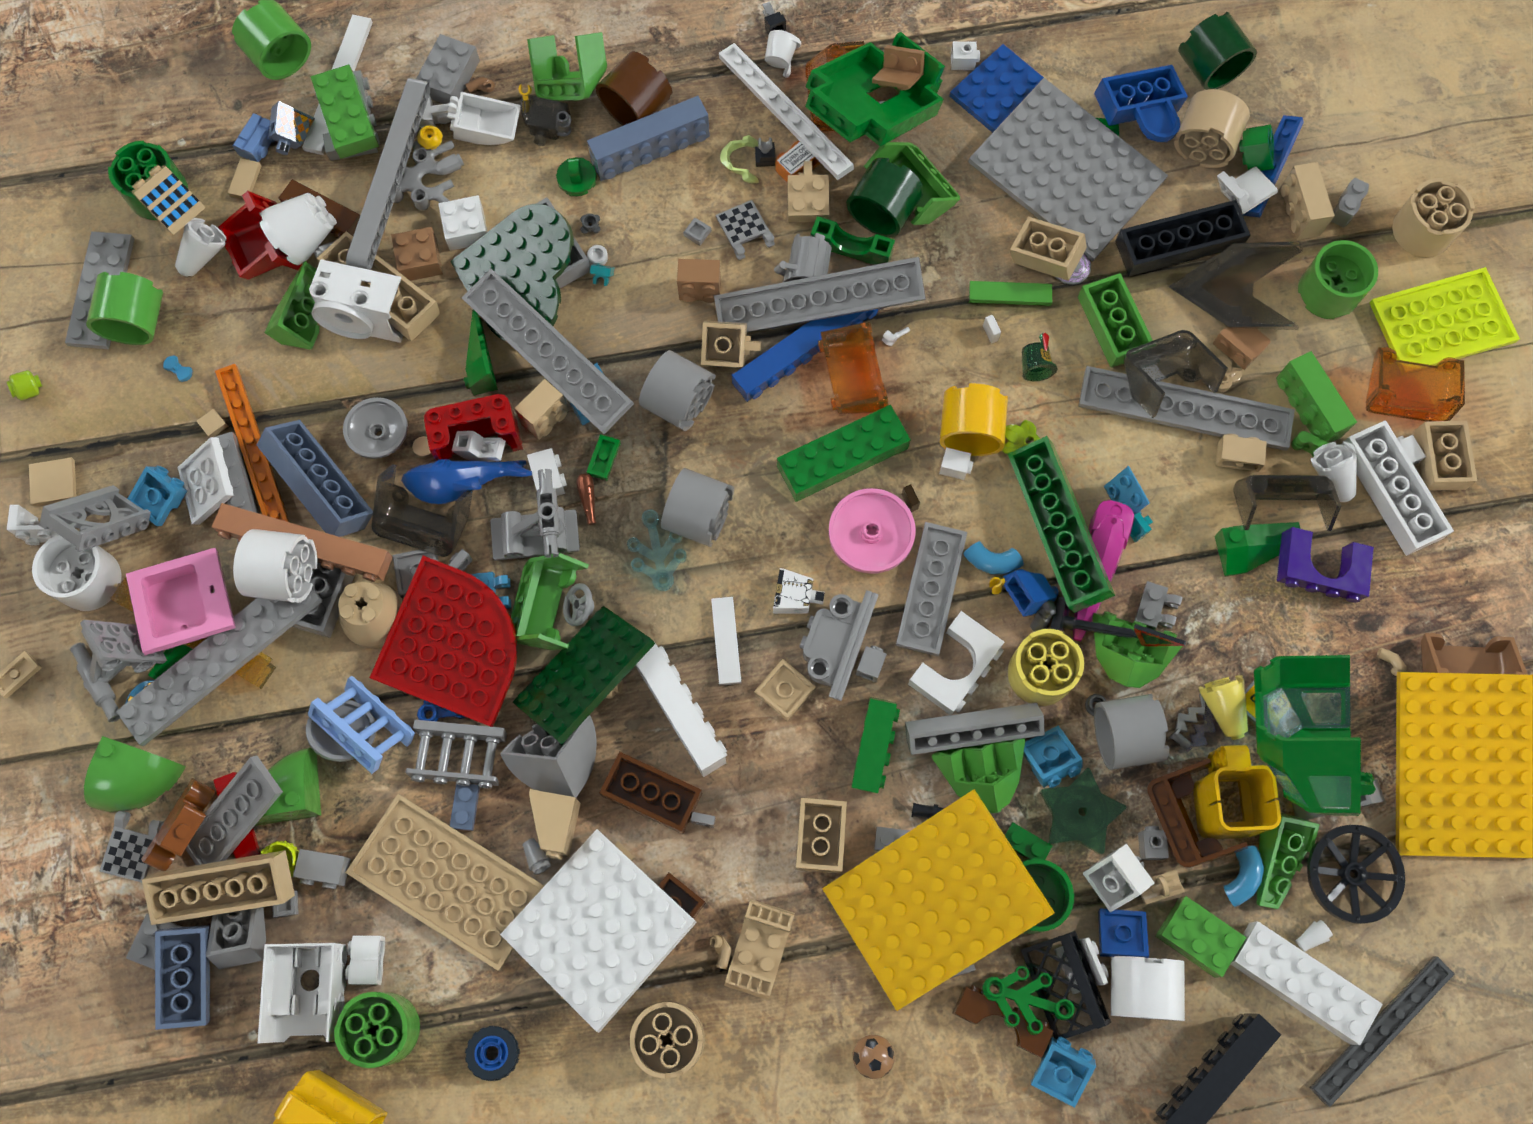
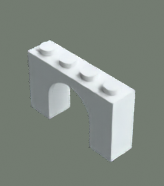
M962 611L949 626L946 634L968 649L973 659L972 672L965 678L950 680L942 677L922 663L908 683L909 686L949 715H952L954 711L960 712L966 703L963 700L967 693L970 695L974 693L979 686L976 683L980 676L984 678L992 668L989 666L991 660L997 661L1004 651L1001 648L1004 644L1003 640Z

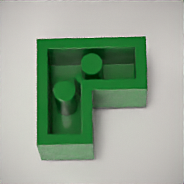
M1271 124L1246 128L1243 131V140H1240L1239 143L1240 152H1244L1242 153L1243 165H1247L1248 171L1253 167H1257L1260 171L1274 169V135Z

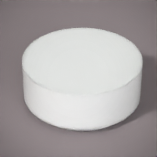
M594 245L589 248L587 252L589 263L591 265H604L608 260L607 250L601 245Z

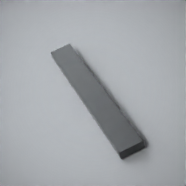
M1434 956L1374 1019L1361 1045H1349L1310 1087L1314 1094L1327 1107H1331L1455 973L1438 956Z

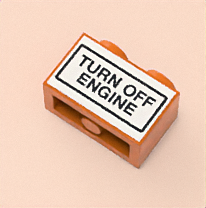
M796 141L788 151L778 155L775 160V171L787 182L788 175L803 173L804 161H812V170L821 163L800 141Z

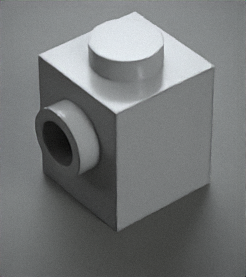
M1146 826L1145 830L1138 833L1141 860H1164L1169 858L1167 837L1164 830H1159V826Z

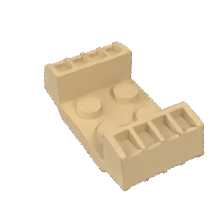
M753 899L750 900L724 986L769 1000L795 913Z

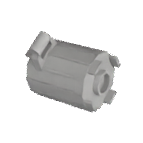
M815 233V237H800V234H797L791 247L789 263L781 261L774 268V271L784 276L783 282L828 274L832 247L824 240L825 236Z

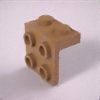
M1239 316L1227 329L1224 328L1219 333L1213 345L1245 370L1270 344V339L1246 319Z

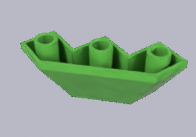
M1104 611L1103 614H1093V622L1132 630H1134L1135 624L1147 628V625L1142 622L1134 621L1132 623L1116 618L1117 615L1111 612ZM1164 630V634L1177 637V634ZM1094 632L1098 661L1110 679L1126 687L1141 688L1158 678L1182 648V646H1142L1137 638H1123Z

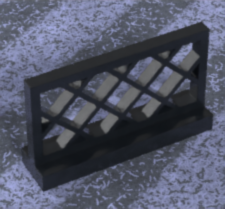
M1076 931L1021 949L1032 981L1036 980L1041 972L1048 973L1053 977L1049 988L1037 990L1038 997L1048 1000L1051 994L1061 1000L1067 999L1071 1001L1074 1007L1077 1008L1074 1018L1065 1020L1071 1023L1068 1032L1063 1034L1059 1033L1056 1025L1058 1018L1055 1016L1054 1019L1053 1012L1044 1010L1055 1039H1058V1037L1066 1039L1105 1027L1111 1023ZM1061 941L1064 949L1061 958L1050 953L1053 943ZM1037 950L1044 954L1040 965L1032 962L1029 955L1030 951ZM1048 956L1059 962L1055 973L1044 968ZM1063 964L1072 969L1073 975L1070 981L1059 976ZM1057 979L1068 985L1064 996L1052 990ZM1072 987L1079 990L1082 995L1079 1004L1067 998ZM1060 1007V1008H1059V1011H1060V1013H1061L1062 1010H1063V1007ZM1080 1011L1089 1014L1092 1021L1091 1025L1084 1026L1076 1022Z

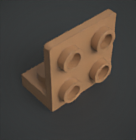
M887 45L884 47V67L872 78V83L878 84L881 87H897L899 90L910 89L923 75L925 51Z

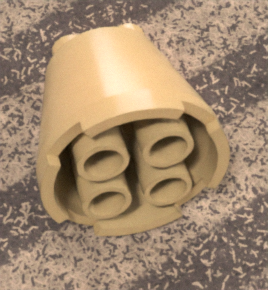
M356 582L348 584L342 592L338 603L339 621L342 631L358 646L364 648L383 647L403 602L401 596L393 588L381 583Z

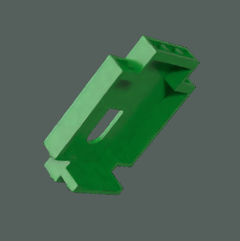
M902 32L896 34L892 46L925 51ZM869 42L811 70L806 84V88L810 90L805 107L848 142L851 143L866 135L881 147L938 114L944 99L937 92L943 81L940 77L945 66L925 51L924 72L918 81L908 90H899L897 87H893L899 94L880 104L868 93L881 87L878 84L872 83V78L884 67V52Z

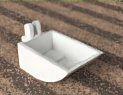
M461 92L460 99L451 96L447 118L452 119L450 130L454 131L453 139L482 145L508 143L514 140L521 105Z

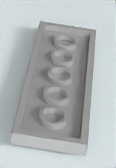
M91 231L65 340L68 346L109 350L111 340L98 336L89 330L86 326L97 275L102 272H107L109 275H120V272L127 273L135 239L132 235Z
M925 522L895 646L939 656L967 532Z
M258 756L248 759L205 812L204 820L186 847V851L196 865L225 861L282 794L283 791Z

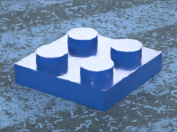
M1102 908L1098 910L1100 956L1149 958L1146 912L1116 909L1109 912L1108 909Z

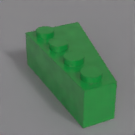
M869 696V706L865 716L864 730L860 740L859 754L856 760L851 788L879 793V788L884 789L886 775L882 774L884 766H889L891 753H887L888 745L894 742L896 731H892L893 721L898 722L900 709L896 708V702Z

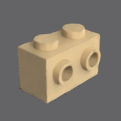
M1236 434L1223 435L1218 441L1216 466L1259 472L1265 465L1267 441H1262L1257 437L1243 438Z

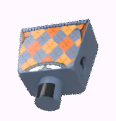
M280 101L274 104L271 108L269 138L278 142L276 152L288 155L290 148L297 149L300 147L315 118Z

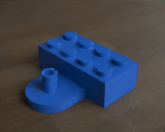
M1173 65L1102 78L1094 92L1109 126L1136 120L1142 133L1149 140L1156 142H1167L1175 137L1180 128V119L1177 112L1188 98Z

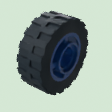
M499 1026L484 1027L480 1031L475 1032L473 1037L469 1039L468 1046L465 1049V1060L469 1070L476 1077L486 1081H498L506 1078L514 1071L519 1061L520 1049L518 1041L511 1032ZM495 1046L499 1052L498 1057L491 1061L487 1057V1051Z

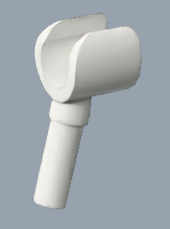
M906 327L895 334L888 330L884 333L882 341L886 345L892 346L900 336L910 332V329Z

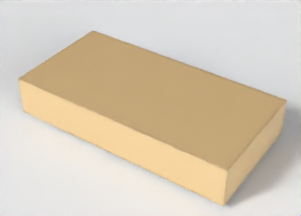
M240 158L228 190L230 197L243 199L242 195L247 190L253 191L262 167L260 162Z

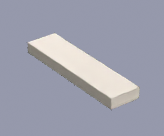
M733 597L713 598L711 601L719 686L740 684L741 674Z

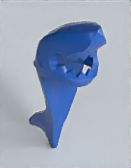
M440 459L433 463L419 465L403 474L401 481L406 489L419 500L441 505L454 502L474 490L481 489V485L494 478L503 476L526 477L531 476L532 471L523 468L526 465V460L489 462Z

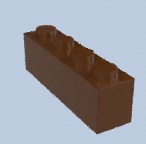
M293 179L279 196L280 202L305 193H310L314 197L320 196L326 203V210L337 222L330 232L337 239L346 231L354 236L360 214Z

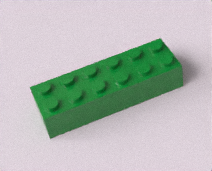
M890 404L777 457V468L795 502H798L907 450L911 439Z

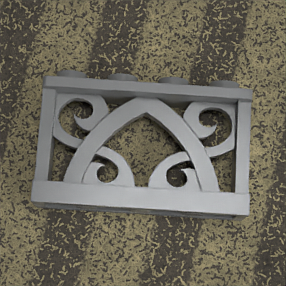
M112 485L43 506L39 525L45 530L50 528L76 546L75 549L81 552L145 530L149 525L151 512L147 509H141L119 494V489ZM93 514L109 515L110 521L107 523L86 521V517Z

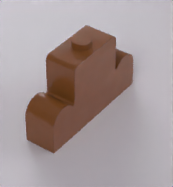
M194 778L190 780L141 858L142 862L160 871H167L175 856L183 854L204 820L206 814L203 811L215 793L213 788Z

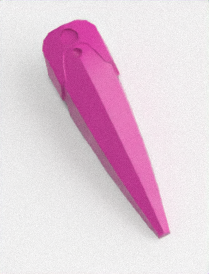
M1107 500L1099 504L1090 520L1088 530L1111 583L1123 549L1126 548L1131 534L1134 513L1128 505ZM1102 602L1074 613V617L1078 620L1092 622L1093 614L1097 613ZM1073 630V640L1081 642L1087 631Z

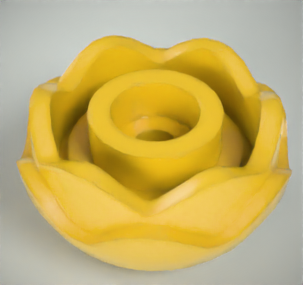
M427 125L420 129L417 140L423 148L433 150L442 143L443 134L437 127Z

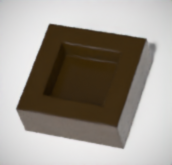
M912 485L903 487L901 495L911 512L918 510L920 501Z

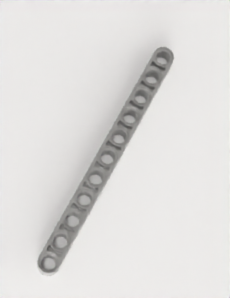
M408 78L347 253L346 265L371 270L430 95V83L427 81Z

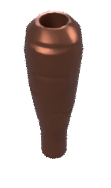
M580 474L576 479L577 490L586 514L588 525H594L596 520L593 478L589 474Z

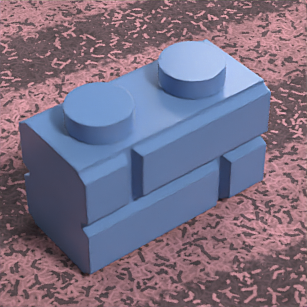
M252 114L232 145L239 156L255 162H259L261 158L266 157L268 147L272 142H275V140L269 138L270 120L262 118L257 114Z

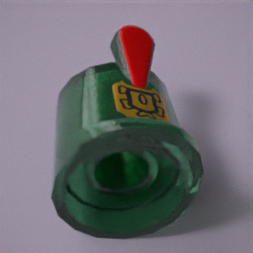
M1047 333L1040 334V342L1030 343L1022 348V377L1027 381L1046 380L1057 373L1058 368L1052 361L1048 346L1049 335Z

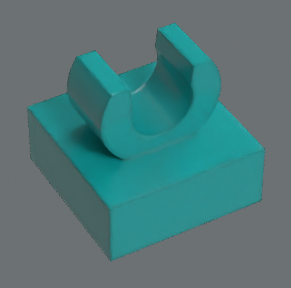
M591 265L590 274H596L593 277V284H597L598 278L602 277L604 279V286H608L610 282L609 277L614 276L615 267Z
M1140 512L1134 515L1130 534L1135 543L1152 530L1149 526L1153 523L1149 515L1143 518Z

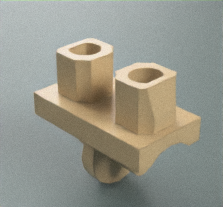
M1177 869L1151 877L1154 884L1143 892L1141 897L1144 905L1185 892L1179 880Z

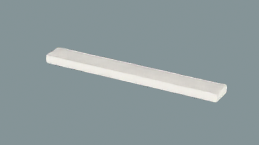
M352 15L332 69L349 64L352 70L355 71L373 23L371 18ZM318 104L314 115L315 120L302 148L304 151L323 155L325 151L323 134L329 133L320 104Z

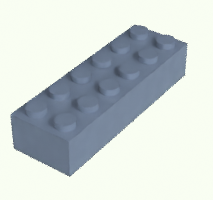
M696 96L587 140L591 162L600 181L612 179L615 175L622 172H629L637 166L648 164L654 159L666 157L676 150H682L691 144L706 140V138L710 137L709 117L699 96Z
M301 420L264 429L257 443L258 448L325 533L342 537L366 528L374 512Z

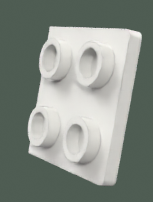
M1253 167L1236 179L1233 176L1229 177L1225 171L1217 175L1221 192L1230 201H1237L1242 214H1245L1278 192L1275 185L1257 167Z
M10 505L7 530L14 534L16 538L25 541V544L39 545L59 535L50 528L46 530L39 525L38 518L20 505Z
M1089 937L1079 939L1096 984H1108L1107 977H1109L1105 965L1099 962L1097 957L1099 950L1096 943L1091 941ZM1063 946L1054 949L1060 958L1064 952ZM1063 964L1062 969L1066 979L1070 981L1073 975L1072 969ZM1073 987L1071 988L1073 994L1080 992Z

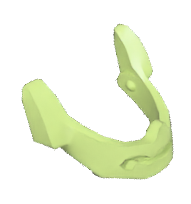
M750 135L744 136L742 140L730 141L721 151V163L732 172L742 175L743 181L759 183L758 178L751 174L748 169L735 168L730 161V155L734 150L746 146L758 147V141Z

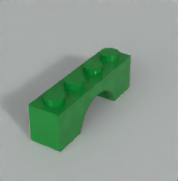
M819 216L816 217L810 235L812 237H815V233L824 235V240L831 245V252L872 265L890 262L895 244L894 239L878 234L866 238L851 235L841 229L837 222Z

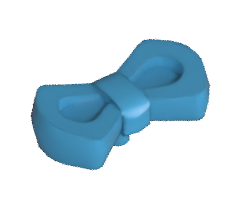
M169 356L164 360V369L176 374L180 382L188 381L192 377V368L183 367L179 364L177 356Z

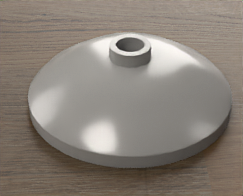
M369 398L359 402L348 412L343 424V435L348 446L356 454L371 459L386 457L395 452L403 444L408 431V422L403 410L395 402L385 398ZM378 431H382L381 435L376 436Z
M348 700L333 710V712L340 718H344L359 708L361 704ZM369 711L349 726L354 731L360 733L374 723L375 720ZM310 717L308 718L306 738L310 747L318 755L325 759L339 762L355 759ZM376 732L365 740L370 745L374 742Z

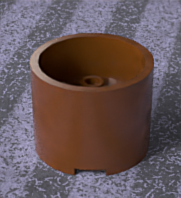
M636 51L629 52L596 86V93L601 104L622 126L658 112L670 100V96L673 93L664 73L661 70L657 72L648 63L649 58Z

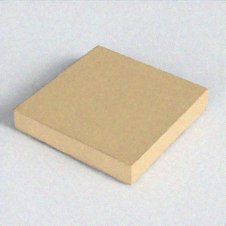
M72 457L29 464L30 504L33 506L52 504L77 496L75 460Z
M782 659L754 693L788 721L814 692L816 686Z

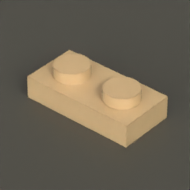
M22 652L0 672V695L6 699L10 697L42 668L28 652Z

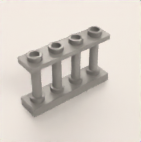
M414 720L413 729L419 734L421 739L415 769L406 768L405 772L412 781L425 782V779L434 780L433 782L437 784H447V781L456 782V785L470 786L471 783L479 784V787L491 789L492 786H499V780L497 777L492 776L496 746L499 742H506L507 732L504 728ZM433 736H441L443 739L438 771L424 770L429 741ZM455 738H464L463 740L465 741L460 773L447 772L451 744ZM477 740H486V743H488L483 775L469 774L474 743Z

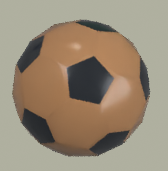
M868 1035L856 1043L853 1050V1063L856 1070L862 1076L878 1079L891 1071L895 1062V1054L892 1045L887 1039L879 1035Z

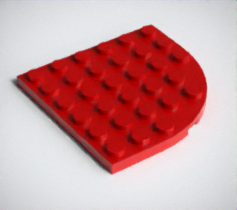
M422 556L369 678L493 727L512 682L516 667L517 640L512 619L501 599L485 583L462 570Z

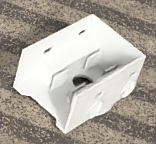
M320 260L309 288L315 302L312 317L322 327L344 337L353 339L376 337L401 343L403 335L388 322V319L391 318L389 311L401 277ZM364 281L371 283L370 288L360 286L361 282Z
M304 943L264 945L258 1043L285 1042L290 1036L324 1035L326 1042H335L334 1028L345 1004L344 990L347 982L345 978L347 947L345 944ZM308 970H315L320 975L319 986L313 991H306L301 985V977Z

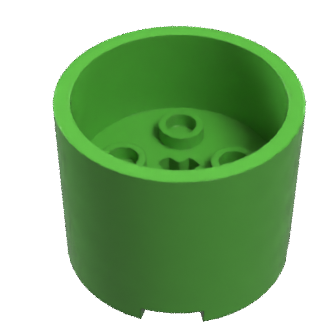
M260 0L258 5L250 8L248 11L244 9L237 16L233 24L232 34L237 46L262 75L268 79L279 80L293 75L305 64L310 55V38L286 10L274 0Z
M1340 240L1327 244L1320 250L1299 280L1298 293L1301 294L1306 304L1305 308L1312 314L1324 319H1335L1336 317L1349 315L1375 285L1378 278L1377 262L1368 249L1356 242Z
M102 272L96 278L86 326L93 333L111 341L130 345L149 344L154 339L163 290L156 289L152 286V281L135 274L120 272V275H109L107 272Z
M389 992L363 993L351 999L343 1007L334 1028L335 1043L343 1058L356 1066L376 1068L393 1065L406 1058L415 1047L420 1033V1020L413 1004L399 994ZM375 1025H378L379 1029L376 1031V1034H372L371 1030Z

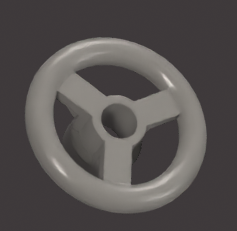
M583 583L575 584L569 589L563 604V614L566 622L571 626H579L586 621L594 610L591 591ZM582 590L585 595L577 598L575 592ZM570 602L573 608L572 617L570 615Z

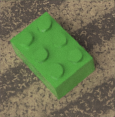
M1187 896L1178 898L1155 935L1159 940L1214 978L1224 976L1247 938Z

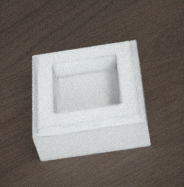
M993 315L985 317L983 328L992 344L998 341L1001 330Z

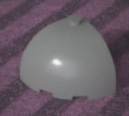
M589 715L562 745L536 724L532 726L533 730L523 737L518 735L500 753L509 770L530 788L576 798L589 779L595 762L597 739L593 720Z

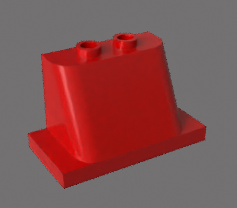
M247 190L242 195L246 204L217 227L226 236L225 248L229 252L232 264L236 268L239 277L250 280L282 265L298 271L301 265L288 261V255L282 252L279 247L275 249L267 239L259 223L262 221L260 213L277 203Z

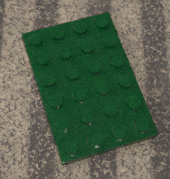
M602 606L567 643L569 644L568 649H562L512 702L561 745L655 645V642L650 637L605 606Z

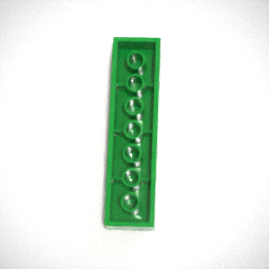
M1045 436L1008 453L1068 608L1076 613L1114 597L1115 593L1052 441L1048 436Z

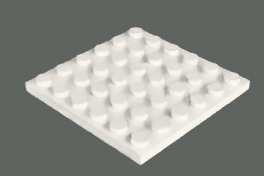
M596 829L500 935L599 1033L697 922Z

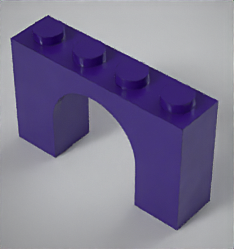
M1295 527L1282 532L1277 582L1285 583V586L1290 588H1305V591L1311 593H1326V596L1331 598H1346V601L1352 603L1360 602V600L1369 597L1374 547L1356 542L1342 547L1339 574L1335 579H1331L1321 575L1312 564L1311 544L1313 532Z

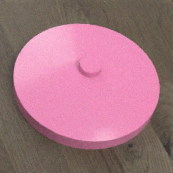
M862 489L847 495L837 504L829 522V540L834 553L845 565L863 573H882L895 568L906 559L915 540L916 528L910 509L899 497L881 489Z

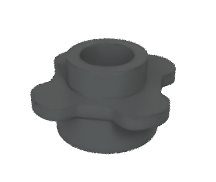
M589 213L580 218L582 222L580 230L583 234L600 232V216Z

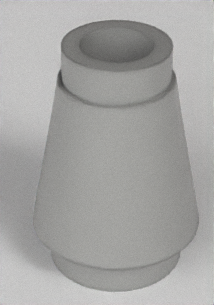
M532 838L523 843L522 846L529 870L533 871L535 875L548 870L551 866L549 863L550 858L540 849V845L536 840Z

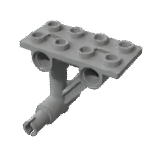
M543 469L538 470L539 489L536 492L538 512L521 515L517 511H508L502 513L501 518L491 519L492 550L495 561L543 555L546 558H551V554L555 558L559 556V553L580 551L576 510L564 511L562 507H558L557 493L552 485L551 469H545V474Z
M83 620L80 622L83 628L81 632L93 653L92 657H90L84 643L73 645L70 651L78 663L77 670L84 681V687L91 694L95 704L98 707H102L108 722H115L121 718L116 712L118 710L115 703L116 696L108 682L126 666H132L136 673L148 670L156 663H165L167 659L163 654V650L148 655L143 654L137 625Z

